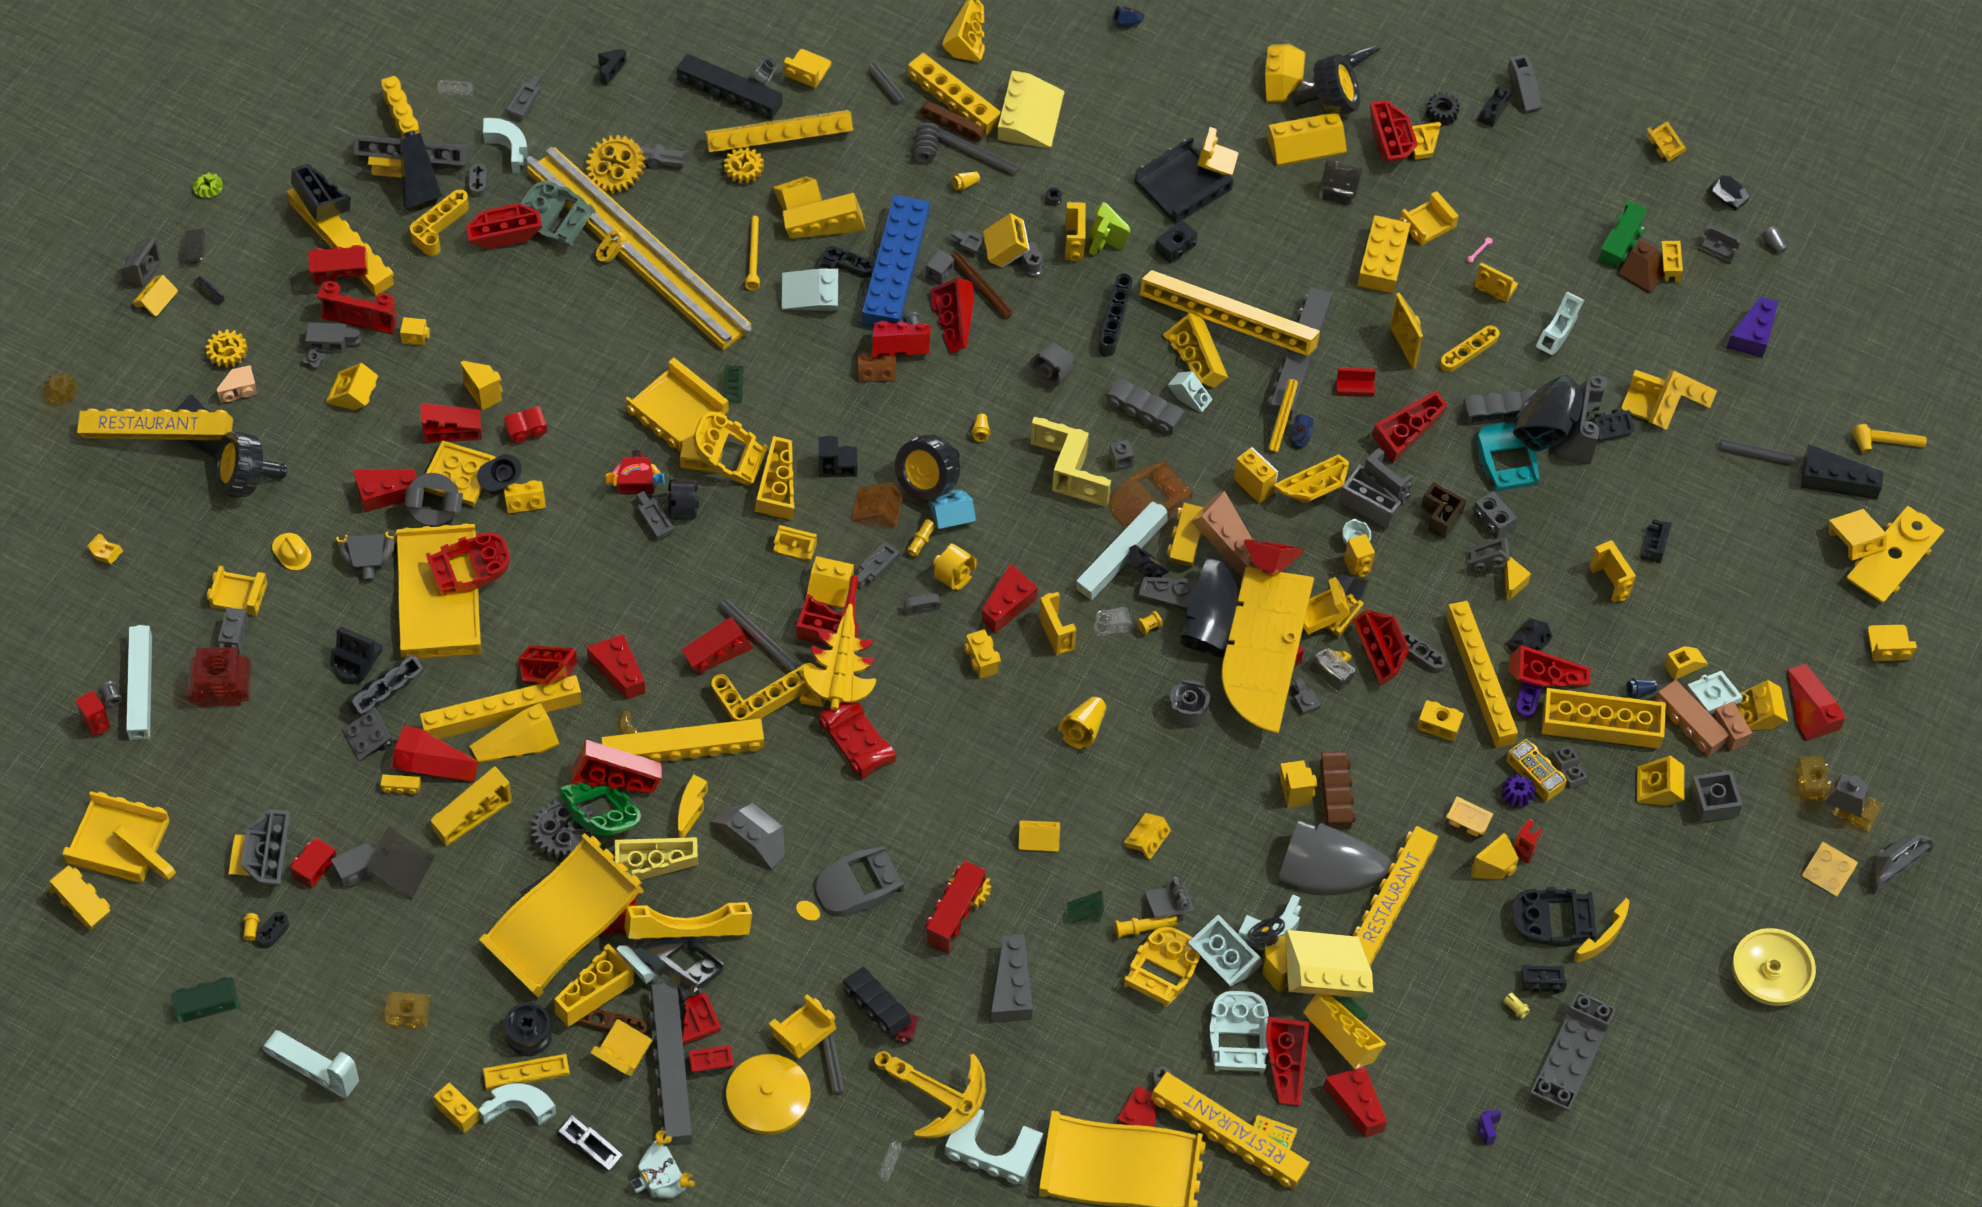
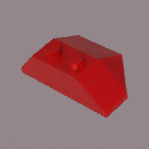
M1388 100L1370 102L1372 132L1381 158L1386 161L1406 159L1418 146L1409 116L1399 108L1391 105V102Z
M520 203L483 210L471 223L466 225L469 243L489 249L527 242L543 228L539 210Z
M1366 609L1352 621L1381 685H1384L1398 675L1409 647L1395 616Z
M529 645L518 659L522 681L528 684L549 685L565 679L573 672V668L577 664L576 650L574 648Z

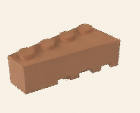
M1226 492L1214 495L1191 522L1239 575L1243 577L1245 567L1258 568L1244 544L1245 539H1252Z

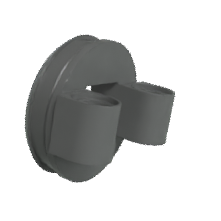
M426 473L417 477L410 486H406L404 506L408 507L411 515L419 522L426 525H440L450 520L456 512L461 513L463 493L458 492L456 485L448 477L439 473ZM424 487L444 490L441 511L422 508Z

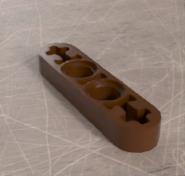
M925 102L920 109V113L924 118L970 140L979 142L985 135V130L980 125L936 104Z
M600 1008L589 1013L588 1020L584 1016L574 1023L609 1033L613 1027L612 1023L619 1019L626 1024L630 1023L632 1028L641 1026L639 1032L644 1035L647 1034V1024L644 1020ZM595 1015H601L604 1020L601 1023H595L592 1021V1018Z

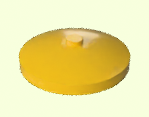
M774 1054L754 1056L741 1063L730 1076L726 1090L727 1105L733 1118L743 1128L757 1134H779L793 1128L805 1116L811 1098L810 1084L805 1072L794 1061Z

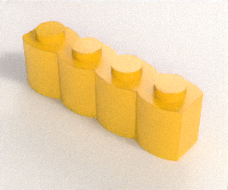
M396 76L382 79L384 100L389 105L390 114L395 119V125L401 133V138L404 137L406 132L412 130L415 133L419 132L418 122L413 117L412 108L407 103L405 93L401 90L399 79Z

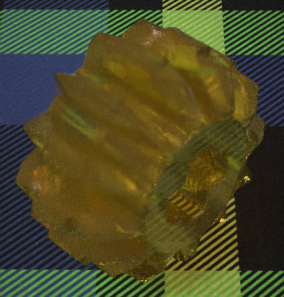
M64 371L61 375L55 372L54 377L49 376V381H45L44 391L51 402L56 401L59 404L63 401L67 403L68 399L73 400V395L77 394V382L71 374L66 375Z

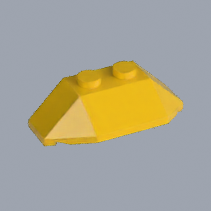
M1277 44L1268 47L1265 73L1267 103L1285 102L1289 98L1288 96L1295 92L1303 83L1304 51L1290 44Z
M1338 454L1273 485L1275 489L1290 498L1302 503L1310 502L1344 485L1349 462Z

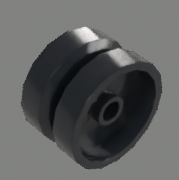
M533 1002L521 1003L514 1006L508 1012L505 1018L506 1039L509 1047L515 1053L522 1056H535L548 1048L552 1040L551 1020L548 1012L541 1005Z

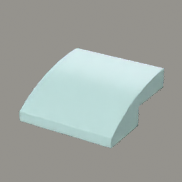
M619 946L617 948L618 954L646 984L650 981L654 985L661 981L659 976L648 965L644 964L631 948L627 946Z

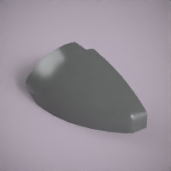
M1298 820L1278 880L1297 886L1298 891L1319 895L1348 894L1367 889L1382 882L1388 876V870L1392 861L1378 850L1343 832L1323 824H1319L1315 831L1316 826Z

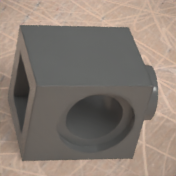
M938 251L926 265V276L942 284L954 270V258L947 253Z
M1129 440L1110 444L1109 458L1115 472L1133 468L1134 453Z

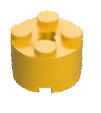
M950 544L942 555L936 556L933 561L935 566L934 577L951 589L960 590L972 578L970 573L972 570H976L977 560L960 547Z

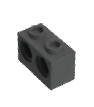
M1494 491L1475 502L1474 516L1497 539L1515 528L1518 517Z

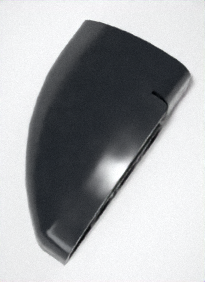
M1561 375L1544 384L1527 400L1516 416L1518 421L1513 430L1514 436L1529 449L1536 452L1566 439L1573 422L1578 421L1581 413L1583 392L1580 385L1568 375Z
M1210 555L1206 558L1187 611V619L1181 634L1180 643L1187 648L1224 658L1227 645H1234L1235 643L1228 641L1236 606L1243 607V605L1237 602L1239 597L1237 584L1231 572L1220 558Z

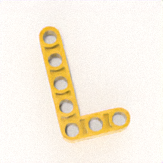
M806 663V664H804V665H807L808 667H810V668H812V669L817 670V668H816V666H815L814 664H811V663ZM804 665L745 700L741 698L726 675L718 674L713 677L711 682L715 696L733 722L762 719L802 693L810 690L803 677ZM791 684H797L795 687H789ZM774 694H780L778 697H772ZM729 700H735L733 703H728ZM758 704H762L759 708L755 707ZM745 714L744 717L738 718L739 715Z

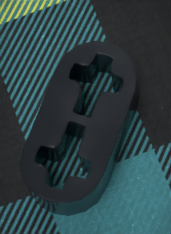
M274 913L258 930L256 938L261 947H272L288 929L289 920L285 913ZM276 920H277V921L283 920V924H280V923H279V924H277V926H276V922H275V921H276ZM264 935L267 937L269 935L270 939L263 940L262 936Z

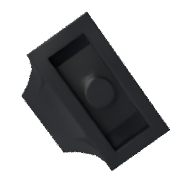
M1722 175L1709 187L1714 194L1735 211L1749 200V195L1745 188L1731 176Z
M1340 573L1337 578L1344 589L1346 597L1352 594L1356 601L1362 599L1368 586V579Z

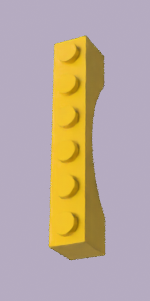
M727 903L706 915L692 918H674L660 914L648 906H627L624 928L629 939L749 935L752 912L748 903Z

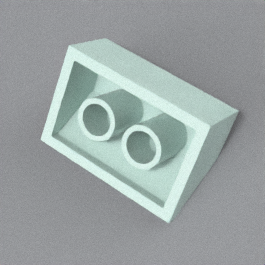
M1219 915L1188 942L1230 986L1248 978L1263 964L1257 953Z

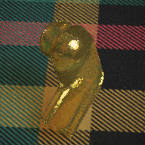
M629 711L622 712L619 722V730L624 735L638 733L637 728L633 727L630 723L632 713Z

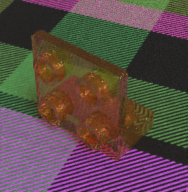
M892 482L859 488L852 519L856 522L880 517L890 528L896 527L903 494Z

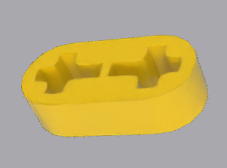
M616 230L609 232L596 250L597 259L602 262H611L625 244L626 237L624 233Z

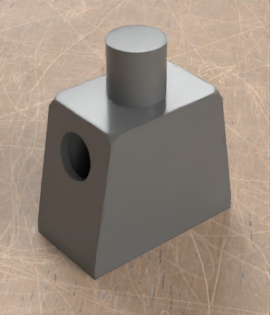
M1841 774L1831 785L1825 803L1861 817L1868 800L1869 784L1861 781L1858 776Z

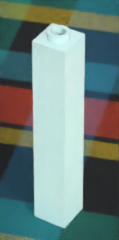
M1152 501L1076 581L1077 590L1090 600H1093L1130 561L1129 547L1137 545L1142 548L1168 521L1166 508Z
M144 625L129 627L127 733L129 740L150 739L152 634L150 627Z

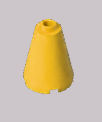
M1091 697L1065 716L1058 724L1059 733L1061 731L1064 735L1063 740L1077 749H1082L1083 747L1090 748L1095 742L1106 711L1105 702L1099 697Z

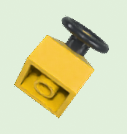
M1268 918L1257 923L1248 931L1247 940L1253 944L1263 943L1262 975L1279 993L1288 986L1285 936L1278 937L1285 928V922L1281 918ZM1279 924L1278 928L1273 930V925Z

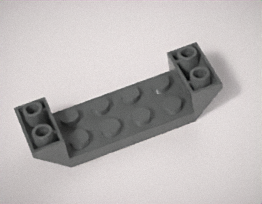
M1579 991L1577 992L1540 1075H1538L1530 1092L1531 1095L1569 1112L1616 1010L1615 1007Z

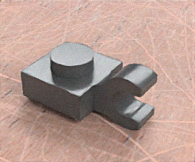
M954 229L951 233L952 238L950 241L954 244H960L959 248L976 255L983 245L985 238L970 231L964 234Z
M1302 678L1294 680L1295 685H1293V688L1297 693L1294 696V701L1301 714L1305 715L1320 709L1321 705L1313 689L1307 691Z

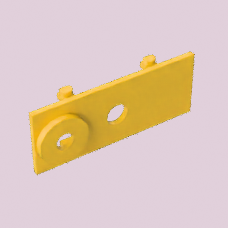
M1909 506L1904 509L1892 524L1889 523L1885 532L1887 534L1886 549L1864 556L1861 561L1858 559L1854 564L1855 568L1846 577L1848 581L1881 603H1884L1893 592H1898L1900 589L1899 584L1924 555L1928 556L1932 550L1930 548L1945 531L1926 515L1915 511ZM1918 523L1922 526V529L1915 530L1912 528V524ZM1890 549H1897L1900 551L1901 557L1898 559L1891 558L1888 551Z

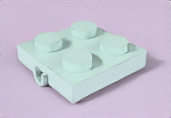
M1722 671L1709 676L1703 675L1700 680L1692 682L1687 686L1689 693L1710 715L1714 714L1715 709L1719 706L1733 701L1735 705L1742 702V695Z

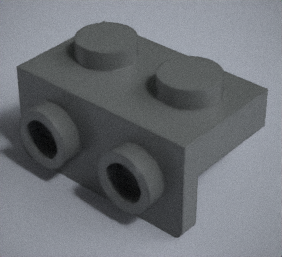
M1502 537L1470 548L1471 559L1467 560V565L1475 571H1483L1488 567L1501 565L1503 562L1509 561L1508 539Z

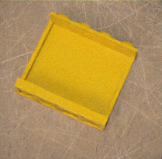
M675 358L669 361V369L633 400L629 397L626 398V410L632 416L635 415L644 426L650 427L659 438L662 437L671 448H676L679 452L682 451L685 438L694 439V433L699 420L706 413L718 412L725 415L729 411L728 400Z
M90 791L91 801L70 848L65 847L62 853L65 863L143 883L150 867L121 844L112 832L119 825H123L156 853L170 822L167 811L160 807H148L141 802H129L122 797H110L103 792L95 793Z

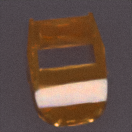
M1166 460L1139 470L1114 492L1110 504L1111 510L1124 526L1128 527L1152 501L1158 505L1154 498L1138 482L1143 477L1147 478L1150 476L1171 499L1162 504L1167 510L1168 518L1173 511H1177L1182 507V502L1187 497L1189 499L1193 497V490L1189 489L1167 465Z

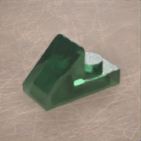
M1102 891L1067 902L1068 921L1072 924L1087 918H1091L1097 923L1100 922L1104 912Z

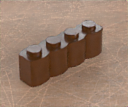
M1346 751L1322 752L1320 764L1326 826L1333 829H1351L1352 822H1356V813L1351 807L1354 804V794L1350 793L1349 788L1352 787V775H1348V769H1350L1351 765L1350 757L1346 756Z

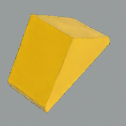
M1512 557L1504 565L1506 600H1511L1528 585L1531 573Z

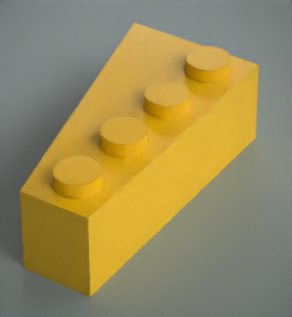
M1315 994L1303 1012L1309 1021L1322 1032L1354 1069L1374 1063L1386 1045L1382 1039L1331 995Z

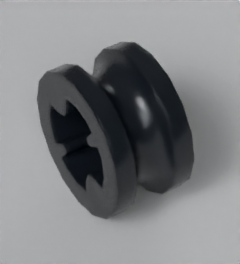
M1055 187L1049 188L1046 191L1045 198L1047 204L1051 206L1059 205L1062 201V191Z

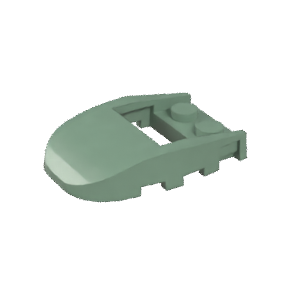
M541 181L532 186L521 202L525 206L539 210L543 227L538 231L540 234L551 241L570 246L574 245L573 241L591 214L596 212L591 204L588 205L583 198L572 192L570 188L558 186L550 181ZM567 201L574 203L575 205L554 234L548 229Z

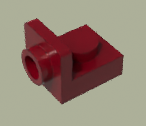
M910 1014L912 1024L893 1035L896 1041L907 1043L908 1040L913 1041L919 1016Z

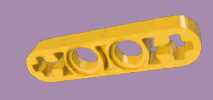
M1495 326L1483 328L1444 354L1441 358L1440 368L1445 372L1455 371L1498 341L1499 330ZM1477 341L1481 343L1482 346L1474 347L1472 345V342ZM1465 351L1468 355L1463 357L1458 352Z
M119 825L112 832L121 844L165 880L169 881L176 874L169 863L123 825Z

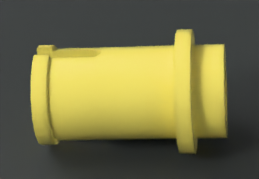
M1513 993L1508 994L1510 998L1506 996L1503 1003L1516 1013V1017L1521 1019L1526 1017L1530 1012L1528 1005L1523 1004Z

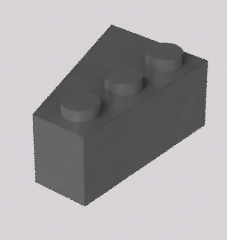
M1359 464L1342 486L1338 503L1388 529L1397 517L1401 501L1385 487L1382 488L1377 484L1376 478L1364 472V467Z

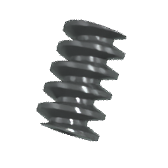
M924 123L917 127L913 157L917 162L923 164L933 162V158L937 154L939 127L937 125Z

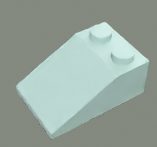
M812 269L782 273V310L838 311V269Z

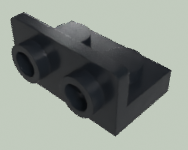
M1620 408L1612 410V414L1605 415V412L1595 414L1594 418L1589 420V422L1595 423L1599 428L1598 441L1635 432L1630 410L1623 411Z

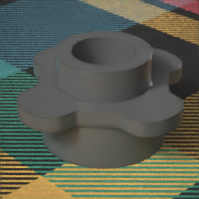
M310 349L309 354L303 357V363L308 364L313 369L319 368L322 365V361L325 360V354H320L315 349Z

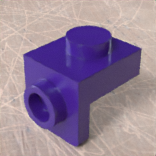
M1488 1110L1480 1115L1478 1134L1480 1139H1484L1486 1146L1495 1142L1497 1135L1493 1124L1500 1121L1502 1115L1500 1110Z

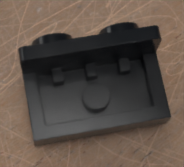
M1137 545L1129 547L1130 562L1141 573L1148 577L1162 578L1163 575L1169 573L1167 567L1156 561L1154 556Z
M1529 618L1509 640L1507 645L1510 650L1514 651L1521 645L1541 651L1552 639L1553 635L1548 623Z
M1522 966L1523 991H1529L1530 993L1542 991L1552 994L1565 991L1567 980L1564 976V966Z

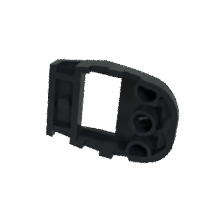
M1547 887L1545 890H1537L1535 888L1524 890L1514 898L1512 905L1514 926L1517 932L1530 942L1566 946L1586 942L1588 938L1595 940L1597 936L1591 891H1588L1587 895L1576 893V889L1558 890L1555 887ZM1571 902L1575 935H1571V937H1552L1549 903Z
M693 936L681 938L662 937L659 939L641 938L635 947L636 955L644 964H651L655 968V973L660 976L663 974L672 978L671 982L678 986L681 983L685 984L690 988L689 992L694 993L721 974L724 963L704 942ZM688 945L687 948L692 952L697 951L703 958L694 966L684 971L667 957L683 946Z

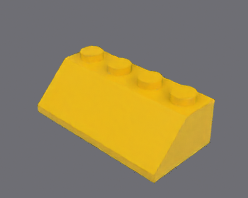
M1336 113L1271 124L1268 127L1267 140L1277 166L1347 153L1344 126L1339 114Z

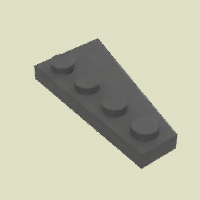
M1144 577L1139 598L1188 610L1198 580Z

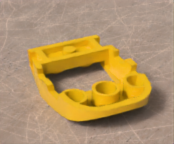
M718 412L706 413L699 420L694 433V448L697 455L721 476L746 486L753 484L768 446L758 444L755 441L756 436L741 428L742 424L739 422H732L727 419V416ZM728 435L746 445L737 470L733 472L726 469L720 462L717 463Z
M1162 927L1152 932L1143 946L1140 945L1137 954L1131 963L1129 975L1125 977L1124 987L1127 988L1129 986L1164 1004L1163 1007L1167 1008L1184 991L1201 956L1188 943L1193 937L1172 927ZM1145 960L1180 977L1181 980L1177 986L1142 969L1141 967Z

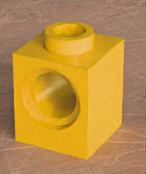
M404 317L400 331L401 341L403 344L424 346L425 340L429 339L430 328L427 327L426 320Z

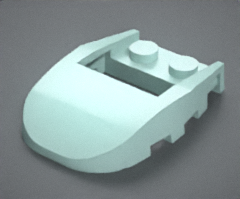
M1228 991L1216 998L1213 1004L1210 1024V1045L1215 1071L1238 1070L1260 1071V1073H1264L1268 1054L1265 1036L1269 1014L1265 1001L1259 995L1245 991ZM1219 1034L1260 1035V1049L1219 1047Z

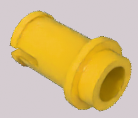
M248 913L243 918L245 923L243 939L255 941L257 924L260 923V919L257 914Z

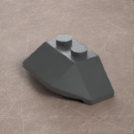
M754 803L724 808L711 821L714 827L771 871L785 858L783 826Z
M269 809L263 816L246 828L241 867L259 884L277 886L281 884L290 811Z
M1905 835L1900 840L1897 838L1893 840L1885 851L1881 849L1874 856L1875 861L1872 865V892L1876 894L1929 854L1936 841L1921 835Z

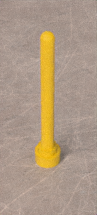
M758 216L751 218L749 275L745 278V288L748 290H757L760 287V279L757 276Z

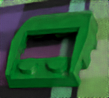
M588 783L570 784L560 789V798L572 818L593 834L601 836L613 835L632 829L639 824L641 818L639 809L636 805H631L629 802L630 797L626 793L621 794L617 789H611L607 785L598 784L597 787L588 786ZM604 794L617 810L588 819L585 817V813L578 809L575 804Z

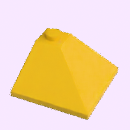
M1397 293L1389 327L1412 369H1416L1423 339L1420 319L1417 315L1415 316L1413 310L1401 294Z

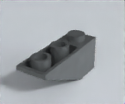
M1527 54L1511 57L1507 73L1525 112L1542 109L1543 106L1534 70Z

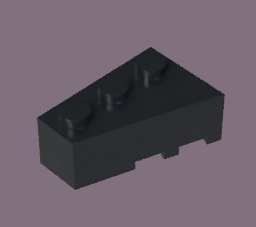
M309 163L292 169L291 185L316 222L350 211L351 196L340 191L335 183L331 184L327 181L325 176Z

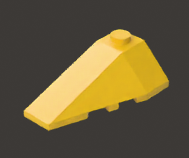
M967 0L945 35L942 45L954 58L979 62L982 59L984 53V44H982L984 32L981 29V24L984 23V6L979 0Z
M538 703L521 711L471 744L470 749L476 760L479 761L478 763L502 760L504 757L515 755L516 757H522L523 754L528 753L541 754L560 744L547 713L541 703Z

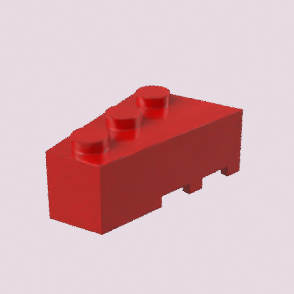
M353 245L350 248L333 247L328 250L316 248L313 251H308L309 273L315 286L320 285L322 280L330 279V281L334 282L336 277L346 276L348 279L369 274L368 256L365 246Z
M353 469L355 483L365 513L404 502L406 486H410L417 478L414 469Z
M730 617L682 648V651L694 670L700 674L754 648L743 630Z

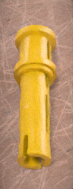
M1172 915L1141 920L1134 917L1129 921L1123 922L1116 920L1114 921V930L1117 939L1132 934L1138 936L1140 932L1156 930L1162 927H1177V922H1175L1177 917Z

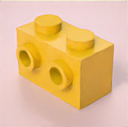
M985 629L966 635V643H964L965 652L967 655L969 654L972 668L974 671L976 670L979 679L997 674L999 663H1001L999 653L993 649L992 637L987 636Z

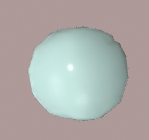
M1352 519L1346 522L1342 529V539L1346 545L1348 539L1364 534L1367 535L1369 541L1371 540V530L1365 522Z

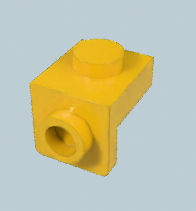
M98 534L87 545L88 550L96 560L112 564L123 552L120 545L107 542L102 534Z

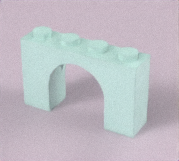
M967 1108L965 1112L970 1111L972 1108ZM979 1109L976 1116L957 1132L951 1133L945 1146V1155L949 1159L965 1162L971 1168L983 1169L992 1176H1001L1012 1184L1019 1183L1021 1185L1025 1183L1043 1138V1133L1023 1126L1017 1142L1011 1151L1000 1156L988 1155L979 1149L975 1141V1137L984 1119V1110Z

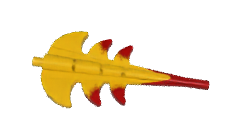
M855 575L850 577L848 595L837 633H828L823 630H818L817 632L821 641L827 646L832 647V650H822L815 646L811 647L813 657L820 665L826 667V670H815L807 665L803 666V677L807 687L815 695L828 699L831 702L830 709L834 711L838 710L839 703H855L865 699L872 692L876 683L875 678L862 679L854 675V673L865 671L874 662L873 657L863 658L854 654V652L868 649L873 643L871 639L855 638V601L858 576Z

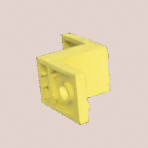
M1034 417L1030 444L1060 453L1054 468L1052 491L1107 507L1110 497L1111 480L1103 476L1089 474L1086 471H1080L1087 455L1089 433L1081 429L1067 427L1064 424L1050 422L1044 418Z

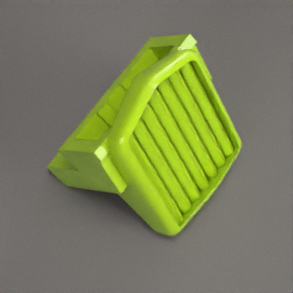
M1104 202L1096 209V218L1089 234V238L1093 239L1089 253L1094 256L1098 250L1102 251L1105 243L1123 250L1130 234V227Z

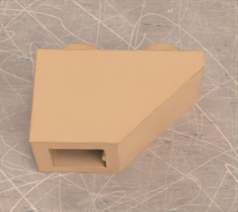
M250 365L232 369L217 388L220 403L258 394Z

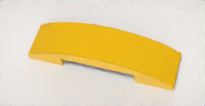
M1627 898L1614 910L1611 918L1614 924L1596 943L1588 938L1576 951L1573 959L1574 962L1579 963L1595 957L1615 940L1628 912L1629 900Z

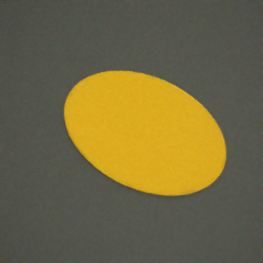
M800 901L796 906L799 915L807 920H817L820 916L817 906L809 901Z

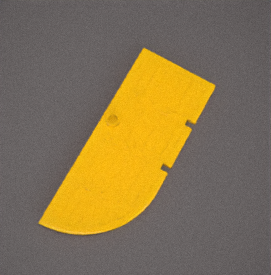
M1245 567L1237 601L1243 603L1244 606H1236L1228 641L1235 643L1234 645L1228 644L1222 664L1223 688L1233 708L1245 720L1261 729L1279 734L1314 577L1284 572L1269 575L1263 573V569Z

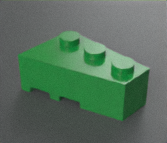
M1627 200L1624 212L1617 218L1618 222L1608 235L1598 260L1618 269L1622 263H1625L1630 254L1628 253L1629 250L1636 246L1637 237L1641 238L1645 230L1643 223L1647 208Z

